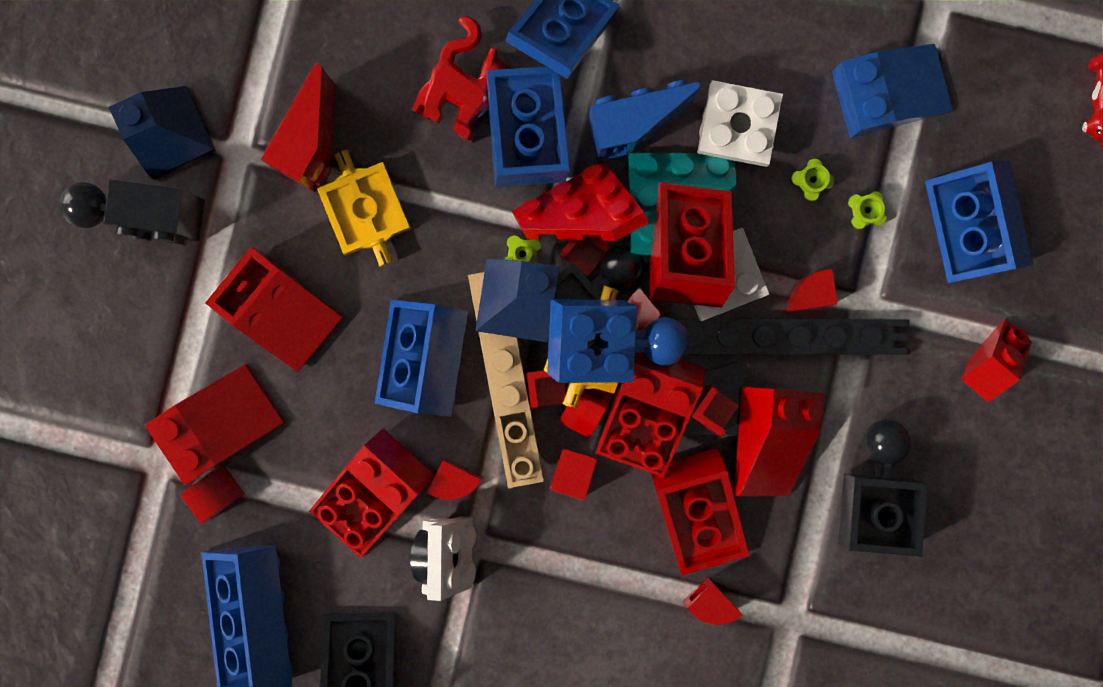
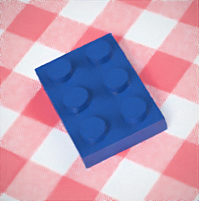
M534 0L510 29L506 42L568 79L616 16L620 5L613 0Z

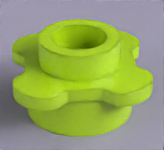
M811 159L808 161L806 168L793 173L792 183L803 190L806 200L815 201L818 199L821 191L830 189L834 185V177L829 174L820 160ZM811 177L816 178L815 183L810 182Z
M874 191L870 195L861 197L855 194L850 197L848 205L853 211V219L851 220L853 227L862 229L866 225L874 224L881 226L886 222L887 216L884 213L885 205L881 193ZM865 207L870 208L869 214L865 213Z
M516 235L508 238L507 246L509 251L508 256L504 260L538 263L536 261L537 252L541 249V243L538 239L523 240ZM520 251H525L526 256L520 257Z

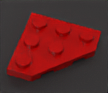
M605 161L586 168L581 174L566 182L558 183L548 192L535 199L527 200L520 207L512 211L527 239H540L542 234L556 235L558 240H584L586 235H600L603 241H617L648 224L644 211Z

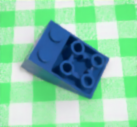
M686 79L678 80L667 84V89L653 92L652 88H642L631 93L632 97L617 100V96H606L596 100V105L590 106L588 124L597 162L634 153L691 105L700 88L699 82L689 84Z

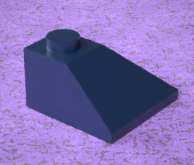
M186 86L140 92L108 107L124 142L151 179L160 177L216 151L190 91Z
M486 259L475 331L548 342L551 299H555L559 266L517 260Z

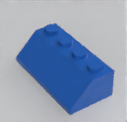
M253 545L202 552L217 687H292L291 676L293 674V667L288 654L287 641L289 632L284 620L283 605L285 599L280 587V559L276 553V546Z

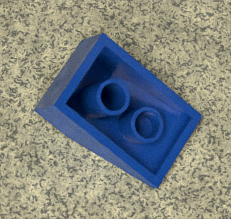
M935 44L878 51L843 60L832 71L850 139L953 111Z
M547 66L487 70L495 187L565 182L570 170L560 74Z

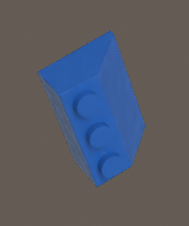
M993 161L925 181L948 283L1033 265L1010 161Z
M391 300L374 404L414 413L451 417L468 311L435 304Z

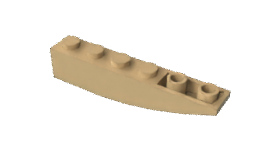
M484 272L468 275L476 321ZM479 332L508 488L544 482L518 338Z

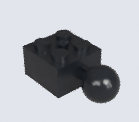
M109 179L107 197L99 187L91 183L79 182L70 185L61 194L59 209L63 218L69 224L78 228H92L103 221V224L116 227V234L129 236L132 239L144 241L156 239L169 244L186 246L187 240H200L205 200L184 189Z
M620 245L613 247L603 256L600 263V274L591 282L572 262L558 274L555 299L600 300L604 286L618 291L631 290L638 286L644 278L646 271L644 258L642 255L631 253L630 246Z
M880 420L873 423L866 430L863 439L864 449L867 455L874 461L873 476L844 473L838 544L849 551L922 557L928 484L914 479L895 478L896 464L908 455L911 447V438L902 424L894 420ZM882 508L887 510L886 516H880V519H878L879 511Z

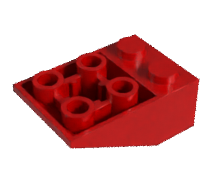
M250 247L205 302L233 327L297 372L302 369L343 319L340 314L263 251Z
M635 352L633 382L620 383L596 449V454L664 478L703 390L705 368L683 360H679L672 365H658L651 362L644 353Z
M383 428L363 445L311 507L309 512L361 559L432 481L435 475Z

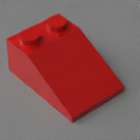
M317 63L311 69L261 157V160L273 169L315 192L318 186L322 187L326 183L331 173L329 166L332 162L336 84L323 67Z
M660 182L650 262V300L722 308L735 288L731 191Z
M244 364L175 404L144 426L185 486L201 480L284 424L285 421L247 364Z
M742 387L734 488L735 496L790 495L821 431L824 393Z
M718 448L671 461L664 478L651 473L681 576L749 557L728 472Z

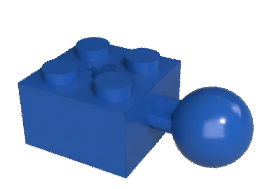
M551 299L547 374L559 383L633 382L635 352L644 353L655 364L672 365L681 360L686 354L689 345L688 334L680 322L667 317L651 321L644 330H636L637 306L624 300ZM596 335L594 343L591 346H587L588 341L594 340Z

